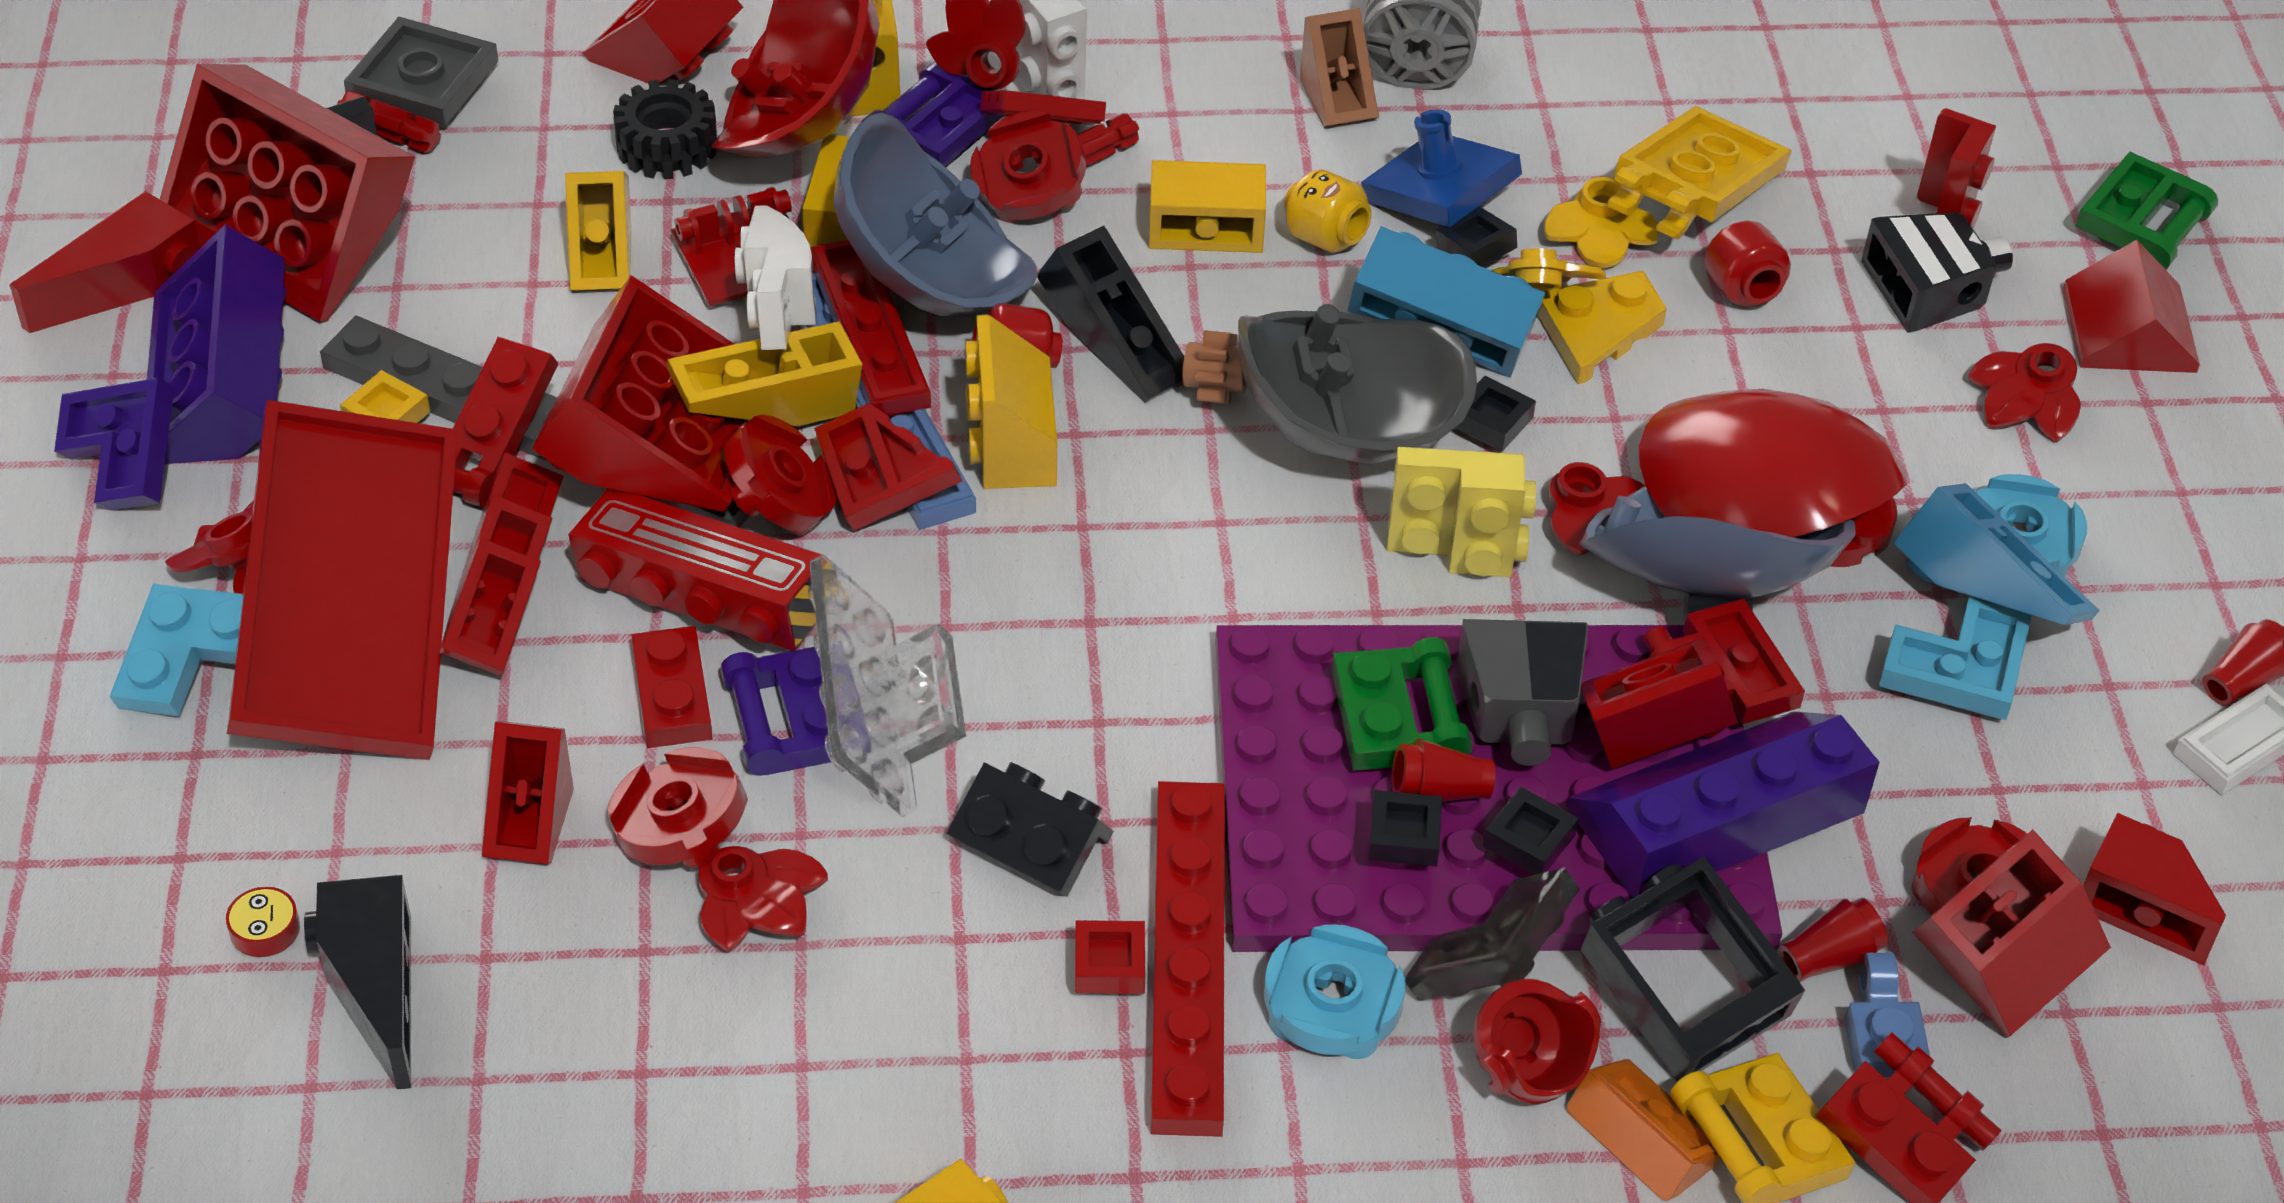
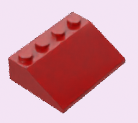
M197 64L160 200L194 219L200 247L224 225H227L285 259L283 285L286 287L284 302L317 321L323 322L329 320L399 212L415 156L246 64Z
M631 275L594 324L532 450L546 458L556 469L568 472L585 484L724 512L732 501L731 489L735 482L726 464L722 442L741 424L747 423L750 420L689 412L667 369V360L734 345V343Z

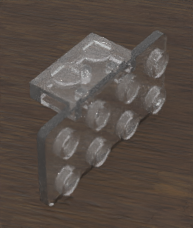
M822 554L810 561L812 584L809 585L808 593L811 603L815 608L817 633L814 635V646L820 657L823 681L819 687V695L826 709L828 735L825 737L826 752L833 765L839 771H847L868 789L871 796L877 802L886 803L900 816L905 817L917 810L912 764L967 736L953 637L937 623L896 644L894 622L890 613L832 560Z

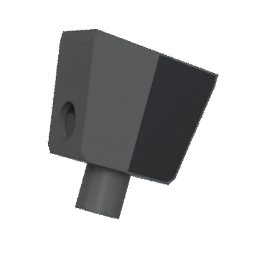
M1463 619L1456 661L1457 672L1476 736L1479 739L1489 743H1510L1512 759L1518 764L1525 766L1539 765L1548 760L1551 756V744H1566L1572 740L1580 698L1588 634L1587 622Z

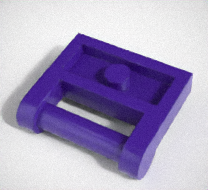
M932 62L920 72L917 83L883 111L874 110L862 121L871 115L881 112L894 116L904 124L925 153L946 166L1003 116L984 114V111H980L982 91L997 90L981 87L975 84L967 75L949 74L939 67L936 62Z
M835 643L756 657L748 652H738L728 656L721 663L720 670L725 687L734 693L745 734L746 743L743 746L742 753L747 770L750 773L759 776L770 775L864 756L863 737ZM777 687L791 738L780 740L772 735L760 689Z

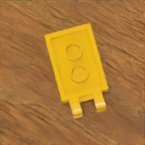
M1694 106L1619 156L1613 176H1615V181L1621 183V186L1615 196L1608 200L1606 206L1629 216L1636 210L1642 198L1646 195L1671 207L1667 216L1657 224L1656 230L1674 239H1680L1696 216L1710 222L1715 221L1783 172L1787 167L1792 150L1698 106Z

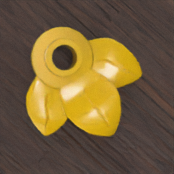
M1595 177L1588 180L1576 194L1575 200L1557 204L1551 209L1544 227L1546 239L1549 241L1576 242L1577 252L1580 257L1589 265L1601 269L1614 267L1621 263L1626 256L1629 243L1636 245L1656 244L1659 231L1656 230L1658 223L1650 212L1637 207L1631 215L1627 216L1606 206L1608 200L1615 196L1621 186V183L1610 177Z
M1542 248L1524 249L1521 251V259L1510 261L1509 266L1491 270L1503 276L1521 278L1538 290L1559 289L1562 287V282H1567L1571 278L1606 279V273L1599 267L1572 264L1556 259L1555 250Z

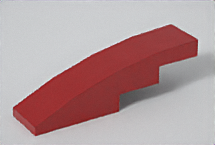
M505 452L499 462L470 547L439 653L499 676L502 675L541 563L539 557L553 519L550 515L564 477L563 475Z

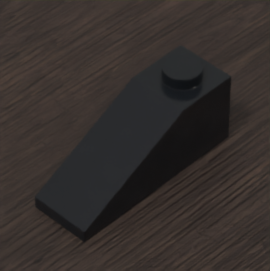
M1105 225L1056 248L1038 272L1037 278L1064 323L1144 403L1184 384V355Z
M392 875L317 882L316 911L305 912L304 915L308 954H320L326 981L396 1089L411 1088V913L403 876Z

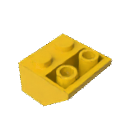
M977 315V340L965 341L967 378L977 377V384L966 385L967 421H979V427L969 428L970 465L982 464L983 489L1057 486L1058 442L1050 357L990 315Z

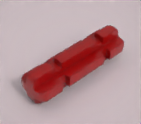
M353 90L347 91L342 100H338L337 104L365 96L369 102L370 97ZM371 99L369 104L373 108L378 136L402 145L408 141V147L423 153L432 152L435 144H439L441 134L439 133V124L436 121L420 115L413 119L415 114L377 99Z
M1121 113L1105 122L1107 127L1104 126V123H1101L1077 134L1084 150L1086 167L1115 154V147L1118 151H1122L1138 142L1139 126L1136 121L1132 120L1129 114Z

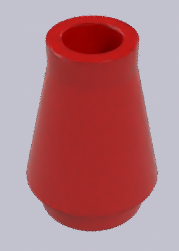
M2268 619L2262 620L2258 624L2249 623L2245 625L2214 668L2203 676L2202 684L2209 697L2222 706H2230L2238 698L2259 689L2266 683L2269 684L2284 677V627Z
M1417 738L1413 744L1400 743L1396 749L1392 766L1393 792L1442 796V802L1471 798L1490 799L1495 786L1496 769L1492 759L1478 758Z
M1861 897L1853 902L1841 899L1796 937L1780 945L1779 952L1782 960L1799 982H1802L1815 975L1864 964L1866 953H1878L1877 951L1888 946L1889 940L1880 915L1867 899Z

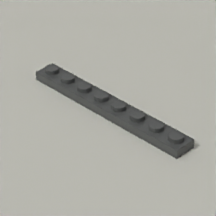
M357 315L320 351L323 369L362 385L379 371L383 370L427 394L430 413L456 423L483 368ZM544 393L518 447L519 450L547 461L546 458L532 450V447L557 397ZM644 496L739 528L750 516L737 506L733 498L730 505L722 512Z

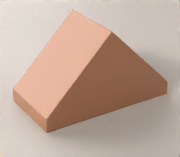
M1360 8L1305 17L1300 80L1324 127L1379 117Z

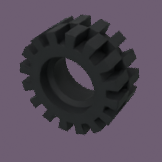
M668 79L667 86L659 87L658 80L648 81L649 89L644 90L638 84L631 88L632 97L624 93L619 98V105H615L613 110L617 152H619V159L623 164L628 162L629 170L637 173L644 168L645 177L654 179L658 171L663 172L664 179H674L673 171L680 170L683 177L693 174L692 165L701 170L708 165L707 158H714L716 149L712 148V144L717 138L715 105L713 100H709L708 93L703 89L696 92L695 84L686 82L682 88H678V80ZM663 128H674L669 130H658Z

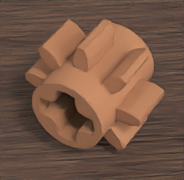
M1204 330L1203 343H1188L1183 362V383L1185 387L1198 388L1197 401L1230 404L1231 391L1245 393L1247 385L1240 362L1239 347H1236L1237 334Z

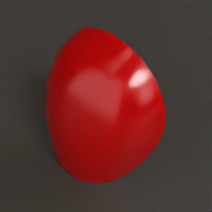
M773 0L766 30L755 44L749 58H741L732 66L731 74L738 80V84L729 103L724 129L715 139L712 148L742 157L767 158L801 151L835 133L870 84L880 26L874 0Z
M1768 389L1722 391L1682 399L1666 405L1655 413L1646 424L1639 443V466L1646 489L1665 518L1674 516L1709 518L1794 538L1829 528L1868 512L1897 495L1907 485V474L1884 436L1860 419L1828 401L1794 393Z

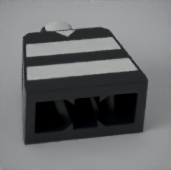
M1956 212L1872 218L1861 262L1906 332L1911 333L1980 309L1987 302L1994 274L2011 268L2013 253L2009 241L2003 236L1980 240L1964 215Z

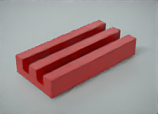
M1008 90L982 91L980 111H984V114L1005 117L1021 112L1039 111L1049 114L1052 121L1060 123L1065 121L1067 124L1091 125L1105 122L1106 102Z

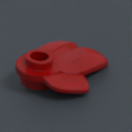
M946 0L945 10L948 31L936 34L926 41V46L937 65L949 74L968 75L975 84L981 87L999 90L1012 83L1020 68V59L1016 47L1021 42L1026 31L1025 16L1019 0H991L990 2L988 0ZM989 52H994L1000 59V69H995L990 65L988 61Z
M2040 343L2030 346L2022 353L1995 352L1980 359L1968 374L1970 381L1988 389L1984 402L1986 425L1989 429L2013 425L2034 417L2042 433L2051 441L2058 442L2072 430L2079 418L2081 402L2072 387L2076 380L2077 364L2073 355L2059 345ZM2049 366L2055 368V370L2043 371L2038 367Z
M1574 462L1565 465L1552 478L1548 491L1549 500L1555 507L1550 520L1553 534L1568 551L1576 555L1586 554L1589 550L1579 545L1584 536L1588 524L1596 514L1603 509L1614 507L1618 496L1628 497L1646 485L1626 476L1606 477L1598 467L1589 463Z
M254 500L243 512L228 516L215 525H202L198 529L194 546L165 561L167 567L176 573L195 571L211 564L215 566L229 565L231 569L245 567Z
M741 846L720 848L713 860L700 866L698 872L700 889L706 897L700 913L702 928L715 944L726 951H731L738 946L747 936L750 928L773 934L801 937L805 935L807 927V910L803 892L811 891L828 881V873L822 864L812 856L797 850L777 849L758 854L749 848ZM738 873L737 875H733V876H729V875H728V874Z

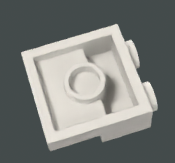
M1019 0L1025 16L1026 26L1025 34L1016 47L1017 52L1020 53V68L1017 76L1022 87L1026 91H1032L1034 94L1077 99L1085 96L1087 8L1079 0Z

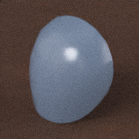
M881 112L867 117L857 126L848 139L837 166L833 204L841 229L871 278L923 311L939 316L981 315L988 312L997 303H1007L1021 296L1033 286L1038 277L1037 266L1032 258L1007 239L998 222L977 199L980 195V188L976 182L971 179H963L960 182L944 165L925 153L904 124L894 116Z
M1646 486L1628 497L1618 496L1614 507L1603 509L1597 513L1588 524L1579 545L1610 565L1660 587L1700 596L1750 599L1788 589L1828 568L1855 537V524L1850 519L1829 528L1793 538L1709 518L1682 516L1665 518L1657 508Z

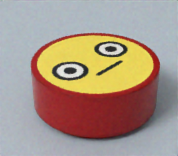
M257 887L250 889L236 897L226 913V925L232 944L237 950L249 956L266 957L280 953L288 948L299 934L300 920L296 904L287 892L279 888Z

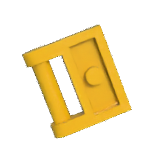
M1779 1052L1709 1075L1705 1071L1692 1072L1681 1078L1670 1091V1096L1684 1115H1692L1737 1181L1734 1191L1742 1203H1780L1847 1180L1854 1168L1855 1160L1841 1140L1815 1117L1819 1109ZM1721 1105H1724L1765 1166H1761L1720 1107Z

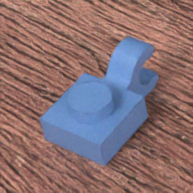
M1866 953L1864 959L1867 972H1859L1857 976L1862 1002H1850L1845 1015L1853 1065L1856 1071L1866 1060L1883 1077H1890L1894 1071L1878 1058L1873 1051L1891 1032L1913 1051L1919 1046L1929 1056L1930 1053L1920 1003L1898 1002V967L1894 953Z

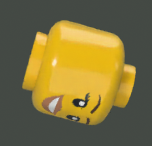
M1324 169L1314 170L1306 174L1289 188L1285 196L1286 224L1291 234L1330 253L1340 252L1351 245L1357 244L1365 236L1370 226L1371 208L1363 187Z

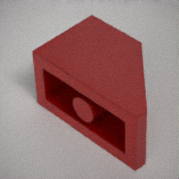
M2120 813L2116 814L2083 884L2098 919L2204 966L2225 920L2226 914L2182 840L2159 831L2148 824L2138 822Z

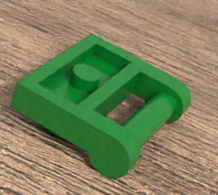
M2129 151L2080 209L2076 227L2121 248L2138 240L2166 270L2177 257V247L2196 223L2208 219L2216 209L2218 197L2213 189L2207 185ZM2167 200L2179 204V210L2160 233L2146 227Z
M1428 637L1417 641L1412 647L1333 653L1331 671L1353 771L1391 768L1398 745L1400 743L1413 744L1417 738L1465 754L1471 753L1473 746L1469 729L1465 724L1460 723L1447 671L1452 661L1448 644L1445 640L1438 637ZM1423 678L1435 728L1432 732L1417 733L1405 679Z

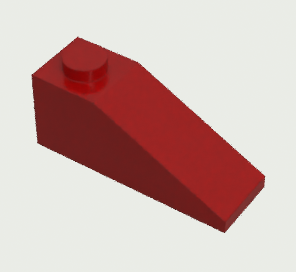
M144 191L9 284L21 327L27 332L32 333L154 297V292L201 248L194 219Z

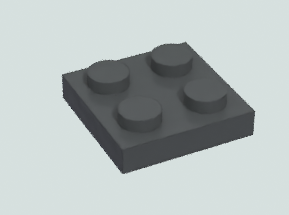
M398 16L345 78V92L353 90L370 97L369 103L371 99H377L414 113V118L420 115L446 127L499 61L496 43Z

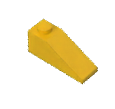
M840 321L790 332L786 349L761 350V340L756 339L667 360V369L689 412L747 420L764 414L779 418L793 426H802L836 418L856 408L863 365Z

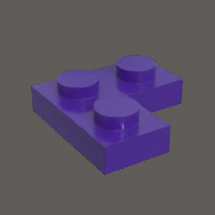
M152 378L62 394L54 452L71 460L100 455L94 503L109 510L160 503L174 394L173 385L160 378Z

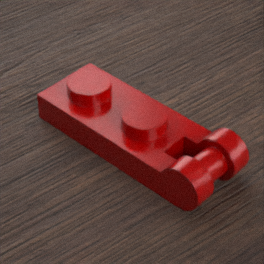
M497 337L453 429H458L453 492L462 494L465 502L484 508L499 462L505 452L513 456L515 455L559 365L551 353ZM469 458L480 461L478 467L473 468L471 471L465 470Z

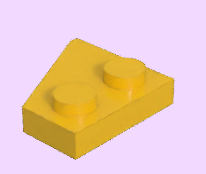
M1644 270L1565 286L1559 289L1543 291L1545 296L1538 313L1540 321L1576 383L1581 384L1586 383L1593 377L1594 367L1608 356L1617 360L1631 350L1632 344L1635 341L1645 339L1664 325L1667 308Z

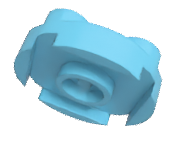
M2004 474L1990 478L1988 486L1979 489L1976 493L2012 527L2014 522L2026 524L2028 532L2015 530L2066 577L2068 569L2078 560L2087 535V521L2083 510L2075 501L2071 509L2066 502L2058 498L2060 488L2046 480L2021 474Z
M1345 925L1313 927L1309 937L1300 938L1291 944V936L1282 942L1271 955L1265 975L1264 1002L1270 1015L1269 1025L1271 1031L1278 1038L1291 1041L1315 1053L1345 1055L1351 1059H1362L1372 1055L1378 1047V1042L1389 1036L1398 1024L1405 996V976L1400 965L1397 971L1395 964L1387 957L1388 948L1370 933ZM1331 981H1340L1344 983V993L1348 996L1330 998L1318 991L1316 987L1328 988Z

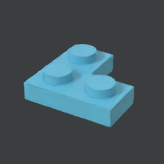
M153 583L109 696L116 706L123 710L179 717L200 660L235 664L243 594Z
M1969 596L1958 640L1895 624L1879 686L2007 720L2032 615Z

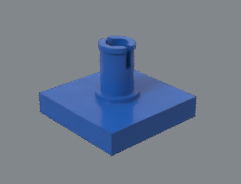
M1438 109L1429 110L1421 113V117L1417 116L1414 120L1418 142L1367 177L1361 184L1368 197V203L1452 227L1522 175L1520 154L1452 136V120L1449 112Z

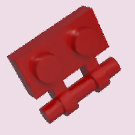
M1745 599L1686 614L1683 628L1685 636L1672 639L1664 626H1656L1650 629L1643 637L1644 643L1651 652L1650 657L1704 638L1719 662L1734 712L1741 724L1801 708L1805 690ZM1723 729L1704 735L1703 737L1709 738L1716 736Z
M1891 1032L1873 1053L1890 1067L1894 1073L1886 1079L1865 1060L1819 1110L1815 1117L1910 1203H1940L1976 1161L1974 1157L1954 1140L1959 1133L1962 1132L1984 1151L2002 1130L1980 1111L1984 1104L1967 1090L1962 1095L1931 1067L1935 1060L1919 1046L1913 1051ZM1911 1087L1943 1115L1937 1124L1904 1095Z

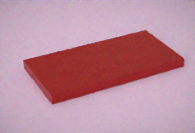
M267 400L263 417L226 734L430 760L435 738L441 660L439 650L443 634L458 429Z

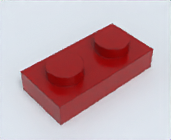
M696 625L631 634L647 749L713 740Z

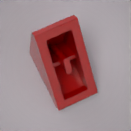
M505 721L495 722L482 857L541 864L552 863L574 790L565 728Z

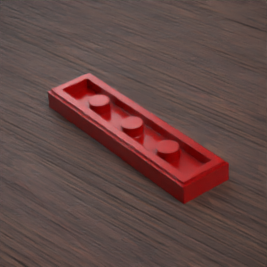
M849 240L810 247L813 271L833 322L840 321L863 364L859 387L866 404L871 403L888 416L931 408V391L888 288L871 278Z

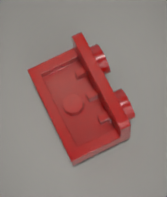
M1947 108L1942 109L1936 120L1917 193L1918 200L1938 207L1936 213L1956 212L1964 215L1971 227L1974 228L1983 203L1976 199L1979 190L1982 191L1995 161V158L1988 155L1996 125Z

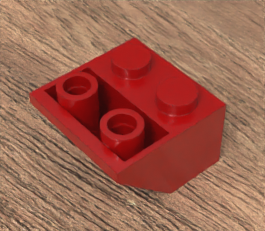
M2033 829L2008 848L1912 931L1917 939L2006 1038L2014 1034L2111 948L2082 882Z

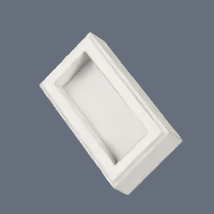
M2266 683L2178 739L2173 754L2220 795L2225 794L2284 755V697Z

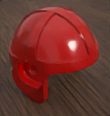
M1519 979L1504 984L1491 993L1483 1003L1474 1026L1476 1058L1481 1068L1486 1070L1492 1078V1081L1487 1085L1499 1095L1504 1093L1514 1100L1531 1104L1547 1103L1573 1090L1583 1081L1594 1061L1600 1038L1601 1017L1593 1002L1582 992L1572 997L1550 983L1537 979Z

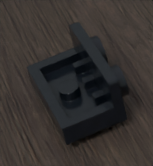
M984 762L946 834L1068 897L1097 839L1108 843L1114 832L1097 819L1102 808L1069 790L1066 791L1062 800L1041 791L1046 780L1013 762L1009 763L1005 772Z

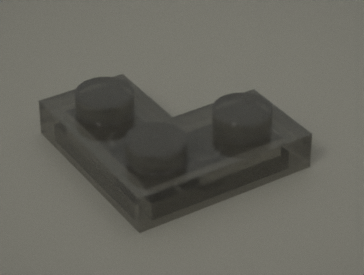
M1566 868L1515 879L1484 924L1442 933V935L1431 939L1405 976V984L1416 999L1420 1001L1445 995L1459 997L1474 989L1494 985L1503 986L1506 983L1524 979L1532 971L1535 965L1533 959L1546 939L1563 924L1565 920L1563 914L1580 888Z

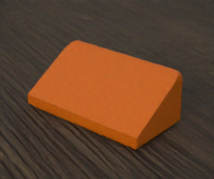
M1623 1059L1589 1069L1587 1075L1567 1103L1568 1113L1662 1200L1668 1201L1677 1197L1723 1161L1692 1115H1684L1672 1097L1630 1059Z

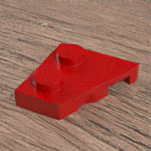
M867 403L814 428L844 516L854 531L962 482L959 472L950 459L946 456L940 458L923 445L919 437L905 427L893 425L889 416L871 403Z

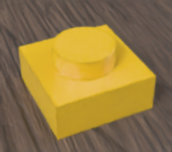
M383 370L379 371L340 404V409L344 412L418 423L430 413L427 394Z

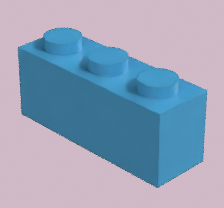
M1380 226L1355 279L1347 311L1375 319L1421 320L1440 325L1461 338L1470 349L1476 364L1511 378L1535 324L1545 292L1533 288L1521 278L1503 276L1481 267L1467 256L1449 254L1424 244L1419 238L1410 233L1395 232Z

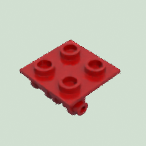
M769 187L764 191L747 195L748 209L744 199L739 195L733 197V213H730L726 201L720 200L717 201L716 207L712 204L693 210L691 208L686 209L682 217L674 219L675 228L670 229L671 235L709 306L747 296V283L738 284L735 275V249L741 248V227L750 226L755 206L767 205L789 219L787 213L792 211V204L786 189L776 191L774 187Z

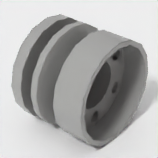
M1368 0L1364 20V33L1370 67L1378 76L1396 86L1421 90L1441 88L1458 80L1472 65L1477 43L1478 20L1482 0Z

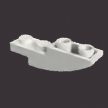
M767 205L755 206L750 226L741 227V248L735 249V275L738 284L747 283L748 324L750 329H760L761 350L786 349L791 326L816 325L817 311L813 290L812 254L809 242L794 222Z

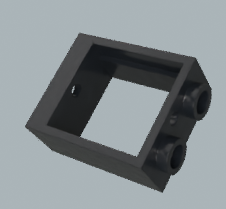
M1704 856L1685 868H1682L1679 863H1673L1665 867L1646 883L1645 892L1626 902L1623 896H1619L1602 905L1589 918L1591 925L1581 948L1587 960L1677 1082L1692 1072L1706 1069L1790 1017L1805 992L1804 987ZM1689 906L1751 988V991L1683 1032L1620 946L1684 907Z

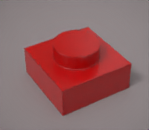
M1076 920L1075 993L1145 994V921Z

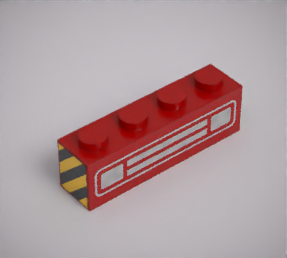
M607 489L568 534L580 580L586 581L597 588H607L631 596L650 606H660L693 617L703 624H713L746 635L754 641L770 643L793 652L834 602L825 555L638 494Z

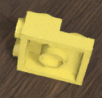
M1398 447L1387 530V551L1449 555V573L1511 577L1514 561L1526 562L1528 556L1529 525L1520 524L1521 518L1533 519L1536 506V481L1525 480L1524 454Z

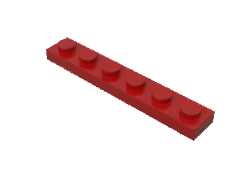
M1158 781L1151 1135L1223 1137L1225 783Z

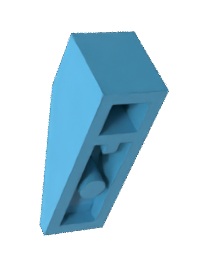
M1966 483L1937 487L1893 542L1908 557L1906 564L1910 570L1929 583H1935L1944 588L2062 625L2092 620L2100 611Z

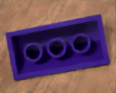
M224 225L154 292L147 379L160 378L174 386L165 464L239 459L258 441L261 442L267 400L277 401L278 385L282 377L279 357L280 343L284 336L281 320L282 303L286 295V287L283 285L285 259L227 225Z
M1790 712L1568 797L1566 807L1572 815L1579 818L1578 824L1630 896L1635 898L1646 891V883L1656 873L1673 863H1679L1682 868H1685L1704 856L1713 869L1718 872L1864 814L1880 762L1842 715Z

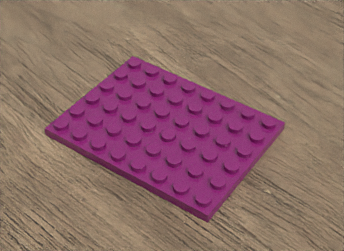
M1217 625L1215 643L1223 783H1225V824L1232 951L1274 952L1282 942L1291 936L1292 944L1300 938L1311 936L1312 928L1322 925H1345L1363 930L1377 937L1388 948V951H1581L1591 925L1589 922L1591 915L1602 905L1616 897L1623 896L1626 902L1633 899L1581 826L1578 824L1575 837L1542 879L1484 848L1483 841L1486 828L1520 787L1570 813L1566 807L1568 797L1743 731L1744 726L1736 716L1738 723L1724 728L1716 736L1709 738L1702 736L1612 769L1583 692L1580 690L1572 740L1566 744H1551V756L1548 760L1539 765L1525 766L1518 764L1512 759L1510 743L1484 742L1476 736L1457 672L1456 661L1462 625ZM1588 625L1582 682L1649 658L1651 652L1644 643L1643 637L1650 629L1656 626H1664L1672 639L1685 636L1683 632L1684 625ZM1438 637L1445 640L1448 644L1452 664L1447 671L1460 723L1465 724L1469 729L1473 746L1469 755L1494 761L1496 769L1494 790L1490 799L1471 798L1442 802L1440 851L1437 867L1370 861L1369 846L1374 790L1393 792L1392 767L1353 771L1331 671L1333 653L1412 647L1423 638ZM1423 678L1405 679L1417 733L1432 732L1435 728ZM1763 853L1716 872L1773 948L1778 950L1783 933L1768 853ZM1689 906L1684 907L1620 946L1622 950H1721Z

